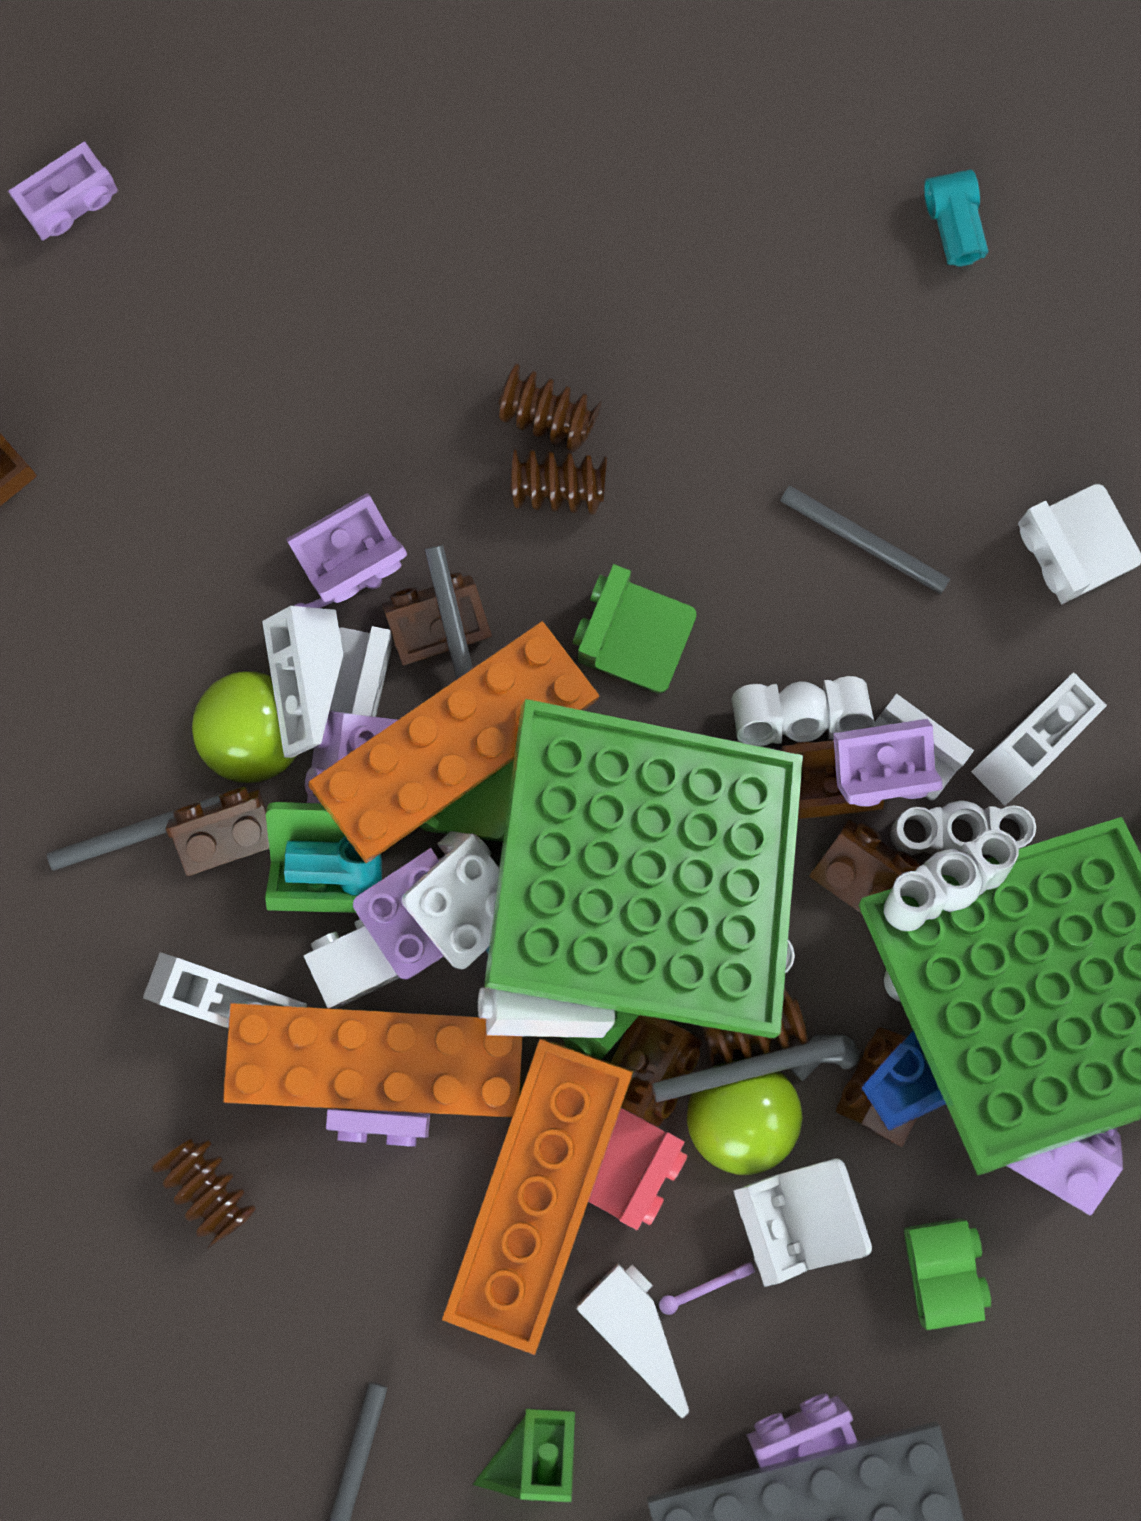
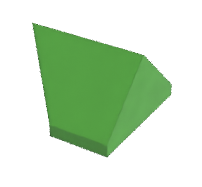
M526 1409L525 1417L472 1485L518 1499L571 1502L575 1412Z

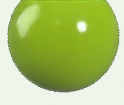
M253 671L233 673L216 681L201 696L193 715L192 734L200 757L212 771L231 781L256 783L278 775L294 761L296 756L292 758L284 757L270 675Z
M745 1058L733 1059V1062L741 1061ZM722 1062L714 1067L725 1065L726 1063ZM777 1071L692 1093L687 1106V1126L696 1149L710 1164L728 1173L753 1175L775 1167L793 1150L801 1131L802 1108L792 1083L782 1072Z

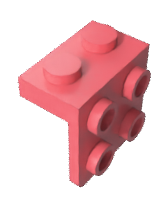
M621 1108L589 1202L617 1217L619 1221L635 1230H638L642 1221L651 1225L664 1201L663 1198L657 1195L665 1178L672 1181L676 1179L688 1156L680 1151L685 1142Z

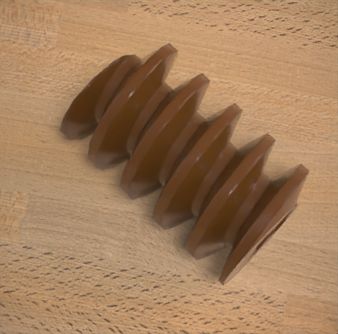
M515 364L507 377L499 399L500 421L508 423L517 414L516 426L520 430H525L534 421V436L541 438L551 429V444L559 445L567 437V450L575 453L589 437L600 412L602 401L590 411L587 409V394L583 393L575 403L570 402L571 387L566 386L558 395H554L553 379L549 378L541 388L536 387L537 372L532 371L523 381L519 379L520 364Z
M514 449L510 493L515 508H522L526 497L530 496L534 510H540L545 498H549L552 511L558 512L563 500L567 499L571 513H577L582 501H586L589 514L595 515L600 503L604 502L607 456L603 457L598 469H594L591 455L585 454L580 467H576L572 453H566L561 466H557L553 452L548 451L543 464H538L535 451L529 450L524 463H520L517 451Z
M785 989L783 994L780 1035L775 1038L702 1026L712 1067H714L715 1054H720L725 1063L729 1064L733 1062L735 1049H738L743 1057L748 1059L751 1058L752 1046L755 1044L758 1045L763 1054L770 1053L771 1040L776 1039L782 1049L789 1048L791 1035H795L801 1045L808 1043L798 1001L795 997L792 1000Z
M191 1138L152 1166V1170L156 1173L171 1170L164 1179L163 1186L169 1189L181 1185V1189L174 1197V1202L176 1205L188 1202L193 1203L186 1212L185 1218L187 1221L204 1219L196 1234L198 1237L214 1234L215 1237L208 1246L210 1248L243 1225L251 1217L256 1207L254 1204L241 1208L237 1206V1203L245 1193L244 1189L240 1188L228 1192L226 1187L234 1177L233 1173L229 1172L217 1176L215 1171L223 1161L222 1157L217 1156L205 1159L204 1154L211 1146V1141L206 1140L194 1143L193 1138Z

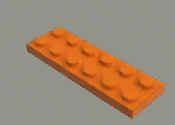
M542 621L311 779L308 786L367 864L514 760L520 710L525 699L584 711L597 702L600 695Z
M230 1003L223 1103L513 1117L520 1093L523 1036L487 1035L486 1018Z
M543 1038L539 1040L449 1298L443 1321L530 1354H536L634 1071Z

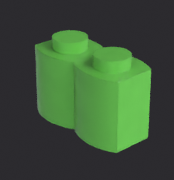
M962 1218L904 1227L906 1250L921 1326L926 1330L985 1321L984 1308L991 1307V1297L986 1278H978L976 1272L975 1258L982 1257L981 1241L977 1229L969 1228L967 1220Z

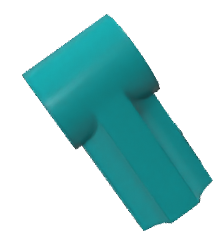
M969 169L926 178L924 183L926 207L930 217L933 220H937L948 265L959 267L973 264L975 261L985 258L988 253V247L978 212L980 207V190L974 171Z
M346 836L339 842L287 841L284 868L285 882L340 884L343 891L350 895L358 896L382 880L381 854L366 864Z

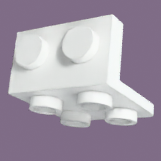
M1100 484L1092 485L1051 506L1046 501L1029 508L1018 522L1023 542L1036 556L1042 567L1043 578L1047 586L1053 593H1056L1061 604L1137 568L1141 564V552L1107 490Z
M450 832L437 844L445 856L404 893L402 903L449 963L455 968L465 969L490 946L500 868L490 857L491 852L487 845L475 834Z
M832 1159L769 1176L733 1191L764 1287L779 1284L811 1269L863 1258L871 1253L872 1245L845 1164L840 1159Z

